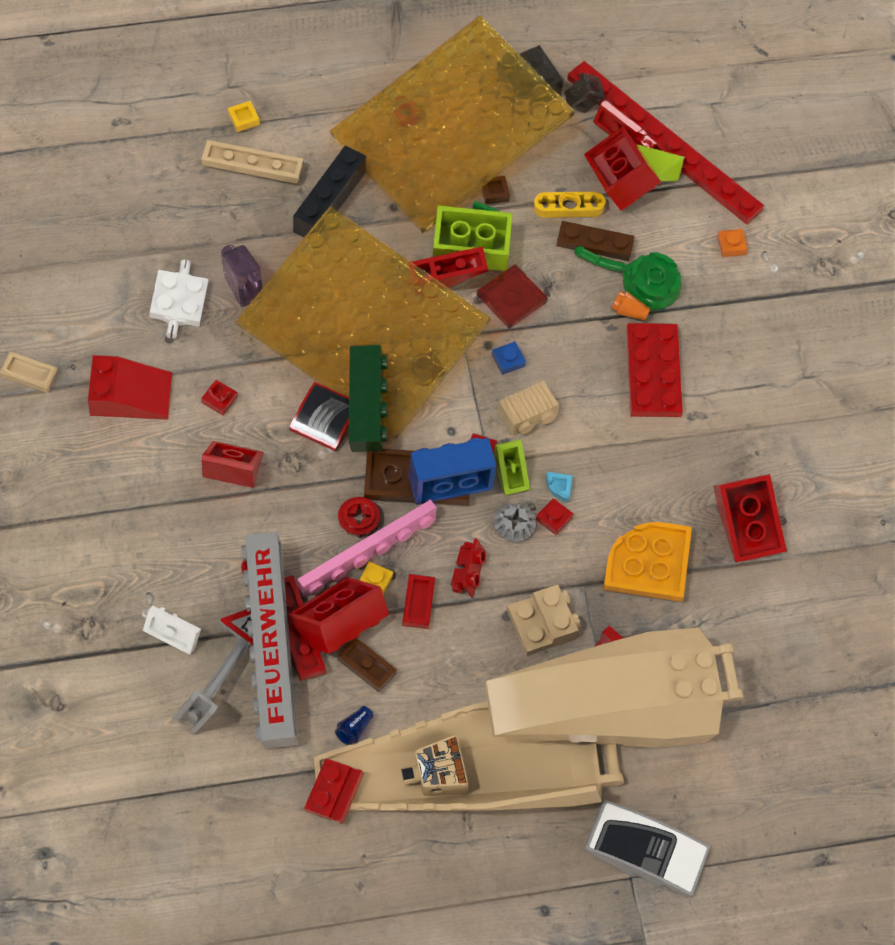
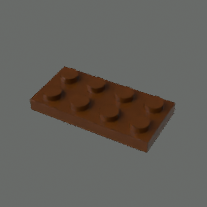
M383 449V451L367 452L364 497L376 500L415 502L409 481L410 456L415 451ZM470 494L434 501L433 503L469 506Z

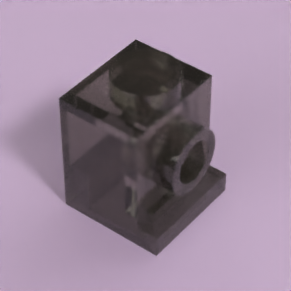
M581 73L579 75L580 80L574 82L570 88L564 91L568 108L586 113L605 99L599 77Z

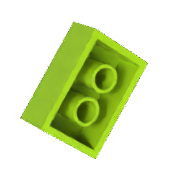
M438 206L433 257L483 246L488 270L507 271L513 213Z

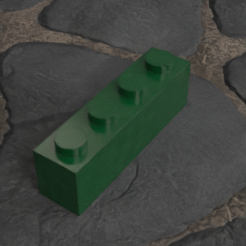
M381 345L350 346L349 445L352 452L383 451V442L388 441L387 426H383V418L388 417L387 402H383V394L388 393V380L384 378V370H388V355L383 354Z

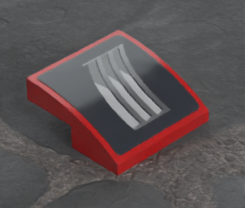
M314 381L302 401L289 430L336 452L348 431L349 397Z

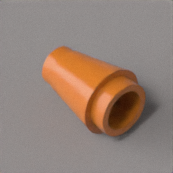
M619 291L611 309L616 311V314L645 321L650 311V307L627 291L625 293Z

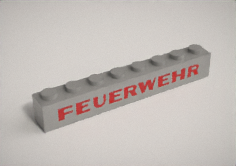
M277 531L245 535L246 545L241 546L243 561H247L248 570L243 571L245 586H249L250 595L245 596L247 612H251L252 621H247L249 637H253L254 646L249 647L251 663H255L256 672L251 673L253 688H257L258 698L253 699L255 714H259L260 724L255 726L257 741L263 743L265 749L298 745L281 540Z

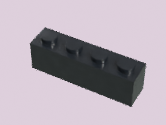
M346 145L342 148L293 215L294 233L313 243L317 241L366 173V155Z

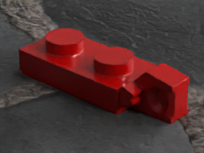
M607 101L600 104L593 120L594 124L608 135H611L624 125L636 144L655 148L656 142L649 136H646V132Z

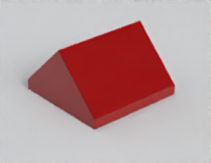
M212 441L202 454V475L204 478L254 488L264 452Z

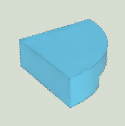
M547 472L546 483L549 491L559 500L569 503L573 476Z

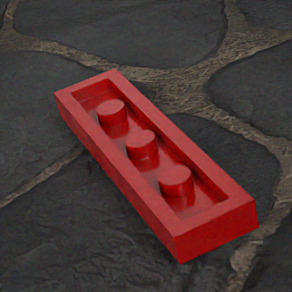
M293 575L284 577L287 614L303 605ZM288 620L290 652L299 681L326 674V668L320 651L311 648Z

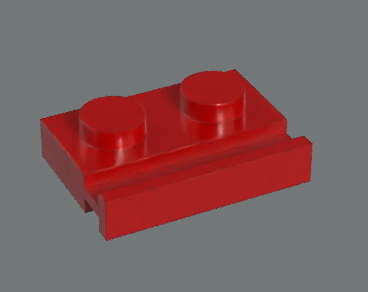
M325 758L305 804V811L343 824L364 776L363 771Z

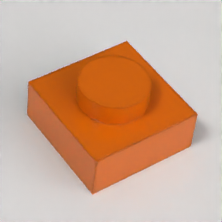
M743 229L718 231L717 238L722 257L747 254L748 249Z

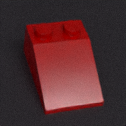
M624 125L584 154L604 190L620 211L632 205L637 199L661 183L656 172Z
M93 355L88 393L90 416L168 420L172 372L119 356Z
M770 474L713 486L718 511L735 563L787 552Z

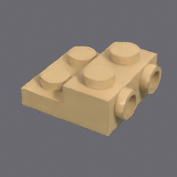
M559 585L533 592V597L507 605L508 614L526 656L577 639L578 629L581 628L580 620L576 613L571 614L568 608L571 604L569 595L566 590L561 591Z

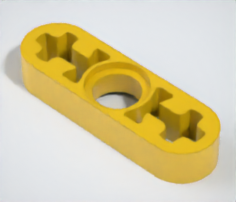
M542 192L535 197L533 210L536 215L543 218L598 217L604 212L606 200L599 192ZM573 201L576 207L573 209L565 208L563 202ZM581 201H583V208H580ZM542 202H546L548 207L544 208ZM591 202H595L597 207H593Z

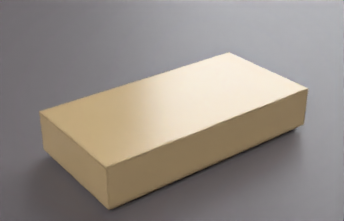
M11 351L0 370V377L46 393L49 392L58 374L57 367Z

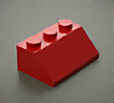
M346 577L287 614V617L311 648L329 654L338 651L340 646L349 640L358 638L360 633L366 629L378 625L380 620L389 615L380 586Z

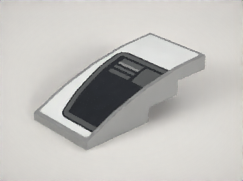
M602 800L583 850L629 876L636 874L657 887L664 885L688 898L693 895L710 846L654 818L616 803Z

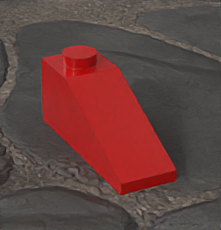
M483 246L408 262L415 297L442 291L488 271Z

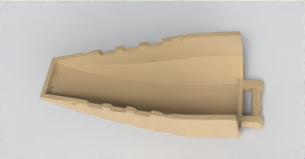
M698 627L651 631L588 648L487 680L485 682L493 737L539 738L540 740L547 741L568 740L576 743L580 741L596 742V744L604 745L610 743L646 748L706 743L719 734L723 702L743 699L742 690L738 687L732 656L735 653L733 644L712 646ZM721 656L728 689L726 692L721 690L715 657Z

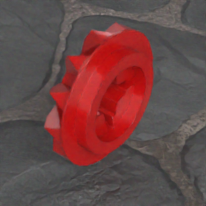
M350 498L339 508L338 520L340 527L347 534H355L357 537L363 534L369 535L371 531L377 529L380 521L379 508L368 498ZM358 509H361L362 517H364L360 524H357L356 518H351L356 517Z

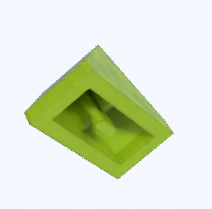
M518 439L495 445L496 473L504 495L530 490L522 440Z

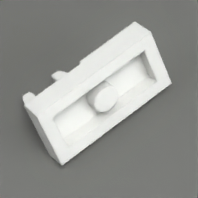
M152 606L148 611L143 631L190 655L195 650L201 629L177 617L175 613L171 615L165 612L163 607L157 608Z

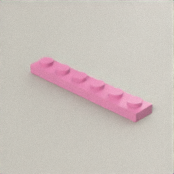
M431 500L427 501L298 578L297 587L300 595L305 598L310 594H318L328 583L341 580L353 568L363 567L370 558L377 554L383 555L398 541L404 542L408 540L413 532L418 529L428 528L436 519L437 507Z

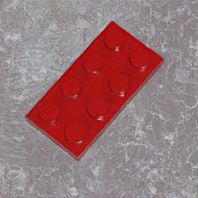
M627 323L630 417H682L678 324Z

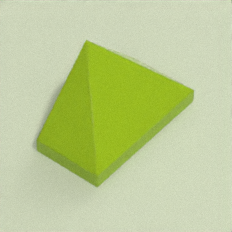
M637 144L660 181L679 180L685 157Z

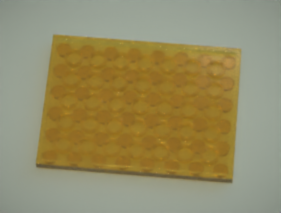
M480 15L330 130V133L342 147L346 145L366 155V173L411 222L424 233L436 223L438 206L457 207L575 114L567 102Z
M330 206L240 315L236 323L317 383L349 397L350 346L381 345L383 354L388 355V370H384V378L388 380V393L383 394V402H387L388 417L383 418V426H387L388 433L397 439L491 319L490 316Z

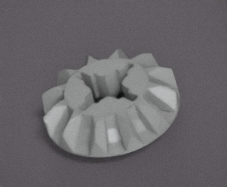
M508 502L506 506L499 507L494 517V527L496 532L505 540L520 542L533 534L536 527V519L530 507H525L520 502L517 504H510ZM517 514L520 522L517 523L515 529H512L511 519Z

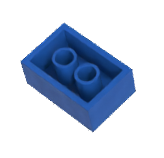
M473 438L464 443H447L438 448H421L411 453L409 481L416 505L426 503L429 500L434 502L493 490L496 462L489 438Z

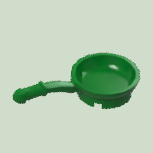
M581 246L574 249V254L578 258L591 262L594 266L598 265L608 270L622 272L625 292L627 291L646 306L650 307V310L665 309L673 305L680 295L682 286L680 272L678 273L675 261L665 254L651 252L649 255H642L631 263L625 264L601 257L600 254L597 255Z

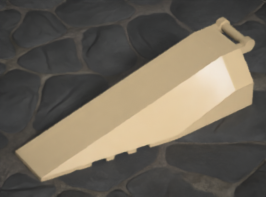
M488 702L472 704L442 714L441 717L427 722L424 720L417 722L415 726L403 730L396 729L390 731V734L376 739L369 738L354 745H347L314 756L316 779L325 758L363 771L364 776L349 811L506 810L569 807L601 802L603 786L614 787L624 784L623 774L619 770L616 744H605L609 774L601 775L596 742L580 741L576 743L568 740L547 741L540 740L539 738L493 737ZM457 735L468 781V794L423 795L420 782L404 785L401 768L416 766L415 751L417 749Z

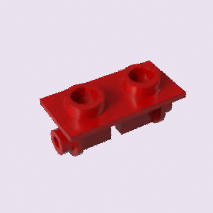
M474 538L473 543L464 542V545L460 546L456 564L457 566L465 567L464 569L455 568L450 584L453 592L462 593L463 590H466L471 598H474L476 588L480 585V571L482 565L486 562V551L477 538Z

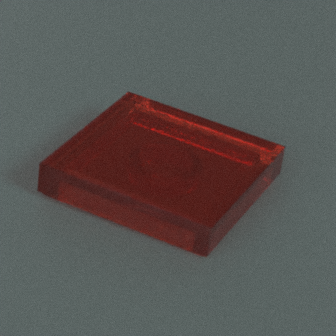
M516 264L477 290L476 294L509 329L548 301V297Z

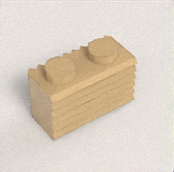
M544 381L514 393L509 397H505L498 404V414L512 436L519 432L520 434H526L539 423L548 424L552 422L558 415L559 404Z

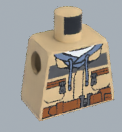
M457 735L417 749L415 751L416 766L401 768L404 785L420 782L423 795L468 794V781Z

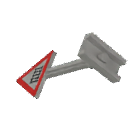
M247 609L219 620V624L238 638V642L203 692L198 693L195 690L172 717V719L177 721L182 716L194 726L190 730L192 734H195L218 708L212 703V697L247 647L254 646L253 637H249L247 621H252L251 612H247Z

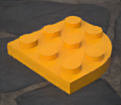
M650 522L637 525L633 530L620 536L613 544L608 556L603 590L682 602L692 527L664 522Z

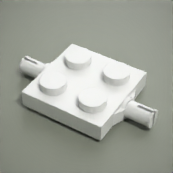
M181 260L179 272L176 273L158 270L149 318L169 323L166 336L169 338L172 329V338L177 337L178 326H200L208 279L190 275L191 262L187 260L186 268H184L185 260Z

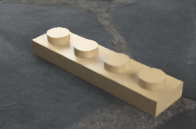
M207 140L201 163L203 166L298 184L304 159Z

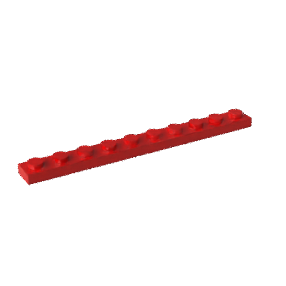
M583 61L568 73L567 80L599 106L602 102L607 101L646 132V136H649L656 142L654 149L685 157L681 172L746 225L763 211L764 204L586 61Z

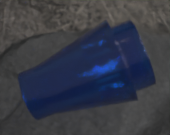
M361 706L357 711L338 722L335 729L337 738L345 745L357 743L369 722L373 719V712L368 707Z

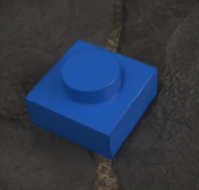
M516 341L492 349V356L502 375L525 367L526 360Z

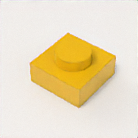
M251 101L228 108V115L237 132L260 125V119Z
M368 562L360 581L380 586L384 595L393 577V571Z

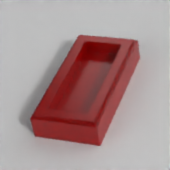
M409 574L402 626L429 629L435 577Z

